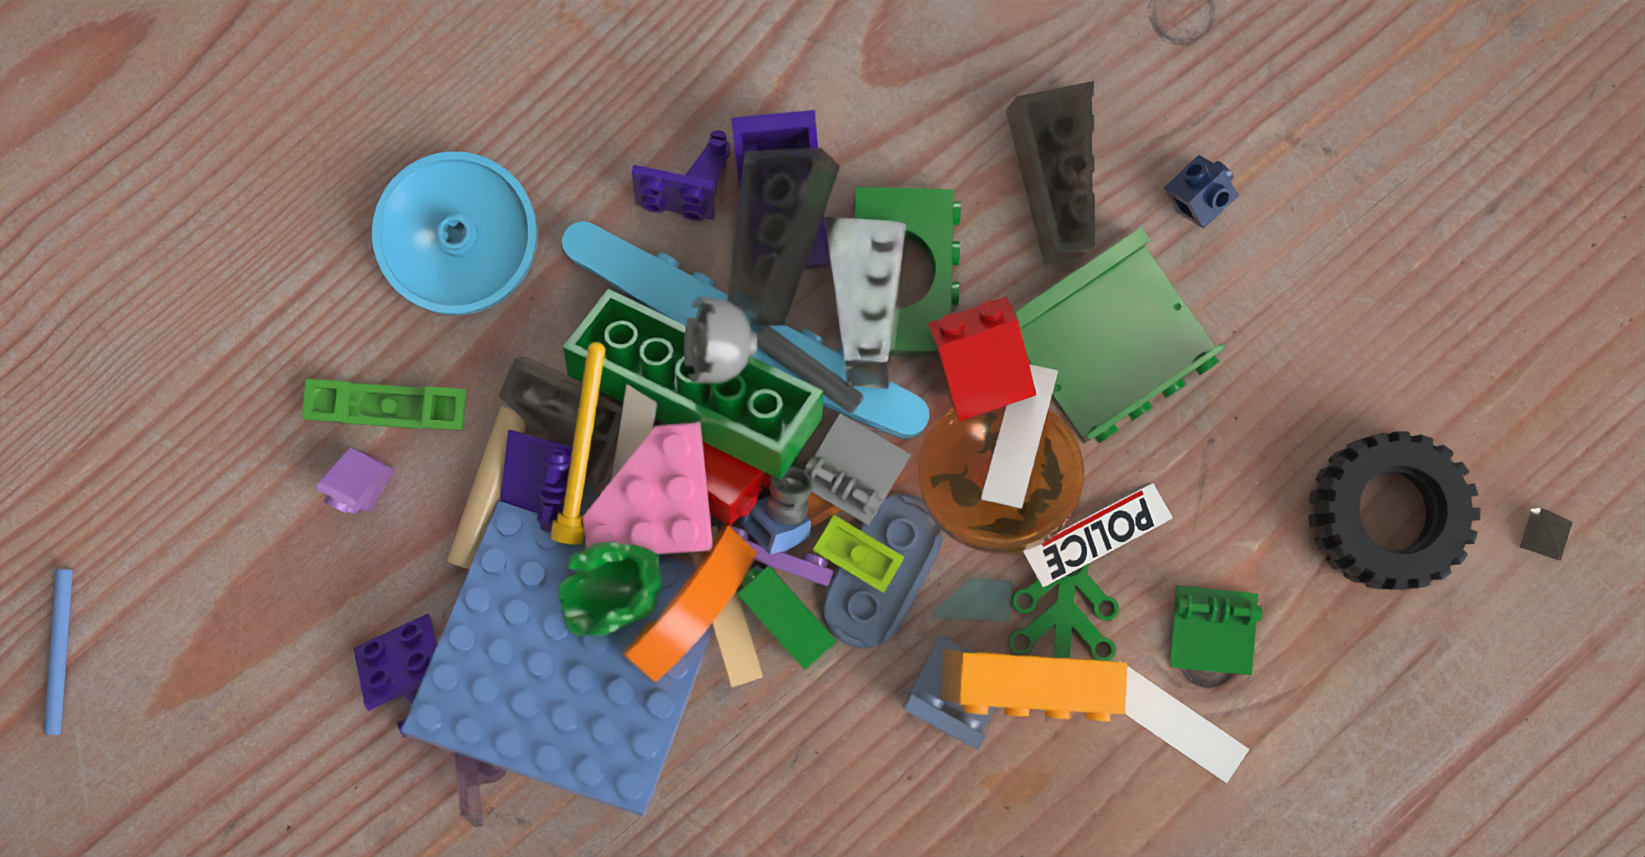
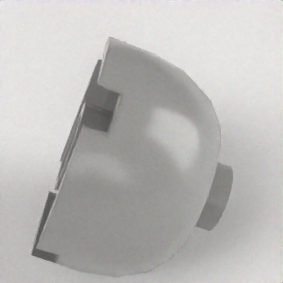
M697 297L691 305V308H698L696 319L687 318L685 328V366H694L695 374L688 375V377L694 383L725 382L737 376L745 367L748 357L754 356L757 348V335L755 331L750 330L749 321L739 307L728 301L716 298Z

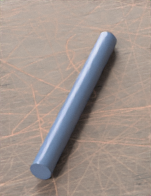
M56 569L44 720V734L60 735L62 728L73 570Z

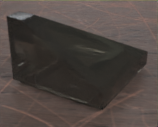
M1543 508L1532 509L1520 548L1561 561L1573 522Z

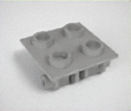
M840 413L804 471L812 479L811 491L869 526L911 454Z

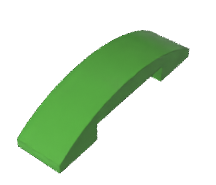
M306 379L302 419L379 427L464 431L467 390Z

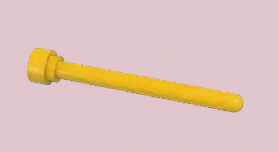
M598 342L592 343L588 348L563 513H558V518L553 521L550 539L565 544H583L585 537L584 524H582L583 517L579 514L605 354L604 346Z

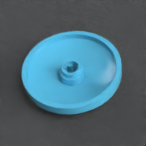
M442 152L413 162L400 171L388 184L378 201L374 213L372 243L376 260L383 275L391 286L411 303L438 314L451 316L469 315L482 312L501 303L524 281L530 271L537 251L538 226L535 211L527 193L509 171L498 163L477 154Z

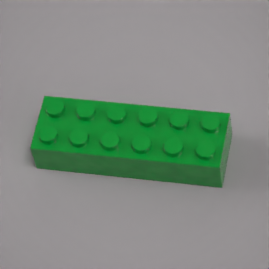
M607 289L563 346L567 375L583 383L588 348L592 343H601L605 348L599 386L600 392L624 403L626 386L628 384L657 403L654 418L666 424L700 422L703 442L781 480L822 420L823 390L751 356L748 357L743 370L730 380L721 383H694L688 377V375L695 374L694 366H685L684 359L686 325Z

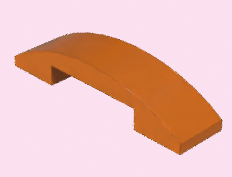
M724 525L713 539V548L701 554L700 558L703 559L701 564L656 621H648L622 654L652 682H657L708 629L741 584L757 554L729 525Z

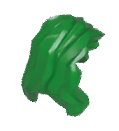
M616 542L595 543L583 552L574 553L569 558L568 569H576L578 571L561 582L558 588L559 601L562 603L561 612L564 614L563 620L569 633L579 636H604L629 623L647 617L655 610L662 586V577L659 572V555L651 549L634 544L623 545Z

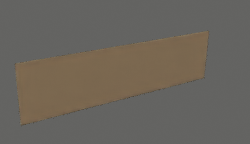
M717 526L711 527L712 541L719 533ZM704 551L691 552L696 569L703 561L700 556ZM736 590L726 606L712 622L731 687L763 678Z

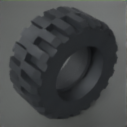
M1408 431L1380 433L1347 444L1345 449L1337 451L1328 459L1330 464L1327 468L1320 469L1315 478L1319 483L1318 488L1310 493L1309 503L1315 504L1314 514L1308 515L1310 527L1316 526L1319 536L1314 538L1318 550H1326L1329 555L1326 561L1333 569H1341L1344 571L1345 578L1354 583H1363L1368 588L1386 590L1418 589L1429 586L1433 580L1444 579L1452 573L1450 568L1452 565L1462 564L1468 556L1467 552L1463 550L1465 545L1474 544L1478 534L1476 530L1471 529L1472 521L1480 520V507L1473 508L1471 497L1479 494L1476 484H1467L1463 477L1469 473L1463 461L1454 463L1450 459L1454 452L1445 445L1435 446L1433 445V438L1422 434L1411 436ZM1383 473H1399L1408 478L1418 488L1425 503L1426 520L1424 528L1418 539L1410 547L1402 550H1387L1378 546L1367 535L1360 519L1359 506L1363 490L1372 478Z

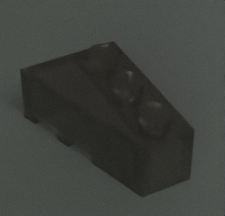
M526 356L515 358L499 397L536 431H540L549 441L573 448L583 383ZM600 391L598 392L586 469V477L594 484L605 479L616 454L624 404Z

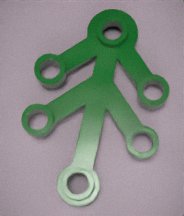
M1089 563L1045 587L1037 579L1027 589H1019L1012 595V607L1017 612L1026 614L1035 609L1037 599L1058 584L1057 601L1023 630H1015L1010 634L1008 646L1011 651L1020 655L1027 654L1032 650L1034 642L1055 625L1053 658H1070L1073 626L1089 645V652L1093 659L1109 661L1114 657L1116 648L1113 641L1103 637L1074 603L1076 585L1093 603V614L1099 620L1110 621L1119 612L1117 601L1112 597L1106 596L1088 575ZM1022 593H1026L1031 597V605L1027 609H1021L1017 605V597ZM1105 600L1109 601L1113 607L1112 613L1106 617L1102 616L1098 609L1099 604ZM1019 634H1024L1028 639V645L1023 650L1016 649L1013 644L1014 638ZM1102 641L1106 642L1110 649L1105 657H1099L1095 652L1096 645Z

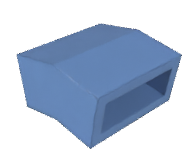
M769 496L757 500L751 512L747 516L742 517L740 524L769 555L791 549L811 537V521L807 516L805 520L796 525H782L771 520L766 511Z

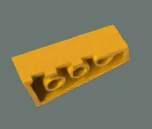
M944 649L941 699L963 705L962 712L988 714V706L1004 707V715L1029 716V709H1044V717L1070 719V711L1085 712V719L1110 721L1111 713L1125 714L1128 663L1062 657L1057 659L1034 655L1011 656L1010 654L991 652L967 653L959 650Z

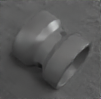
M789 467L781 480L772 476L769 487L771 494L768 497L766 507L767 515L771 520L782 525L801 523L806 519L808 512V498L812 489L811 477L807 472L795 467Z

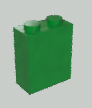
M757 565L744 576L741 582L744 588L738 593V596L804 670L837 642L834 636L771 566L762 570Z

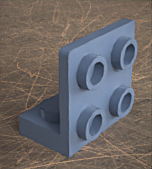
M940 636L902 707L909 713L979 750L986 736L983 731L996 707L988 706V714L962 712L963 705L941 699L944 649L959 650L967 653L975 652L946 636Z

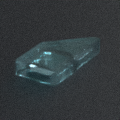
M969 579L933 612V618L1010 622L1011 581Z

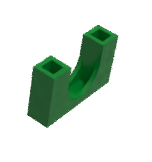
M856 187L854 235L902 236L916 242L930 258L933 267V283L923 299L907 308H853L852 354L937 356L928 323L951 314V306L959 305V282L952 281V266H959L960 241H953V226H960L961 201H953L954 189Z

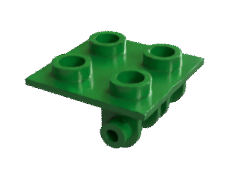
M1176 585L1169 667L1252 675L1256 622H1261L1262 606L1258 605V593Z

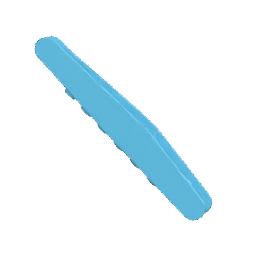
M586 221L576 222L570 225L564 232L562 245L571 261L603 279L638 303L686 325L687 318L696 319L698 308H691V305L697 297L728 301L743 311L749 321L750 330L755 331L756 335H758L763 327L770 326L864 396L863 401L853 413L847 412L824 394L823 407L839 414L842 413L851 419L904 440L919 436L925 429L929 420V408L925 401L910 391L857 364L859 358L854 354L839 347L835 352L823 346V339L804 328L801 329L800 333L786 326L787 319L769 309L762 313L750 307L752 301L738 292L730 290L727 295L714 288L716 283L714 280L698 271H694L692 276L678 269L680 263L667 254L658 252L655 257ZM758 346L754 356H751L806 382Z

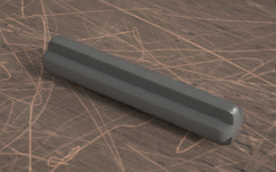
M765 326L758 333L757 346L810 385L823 390L825 396L847 412L853 413L861 404L864 397L861 392L773 328Z

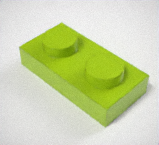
M833 515L813 549L814 552L882 593L885 592L905 558Z

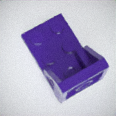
M815 110L731 118L749 274L828 267L829 258L821 190Z

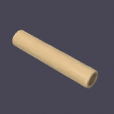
M502 406L499 407L446 560L447 562L470 569L497 503L501 499L508 431L513 430L525 434L531 416Z

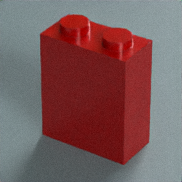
M1007 296L997 300L986 301L979 306L959 313L945 315L941 319L928 323L947 394L959 422L1037 395L1019 320Z
M702 441L709 513L724 524L731 526L739 516L745 517L751 512L756 504L757 497L765 488L770 489L772 475Z

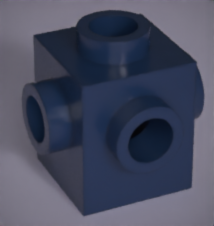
M1200 155L1164 187L1177 212L1203 229L1239 196L1231 182L1233 179L1231 171L1222 162L1216 161L1213 163Z

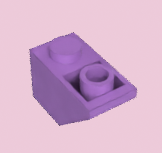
M350 447L320 480L316 489L327 495L324 500L325 503L342 512L347 513L349 511L353 514H357L359 510L372 512L395 469L361 450Z

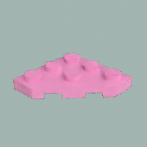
M700 422L659 425L653 428L583 516L586 549L600 542H616L623 545L634 544L651 549L657 554L709 551L713 548Z

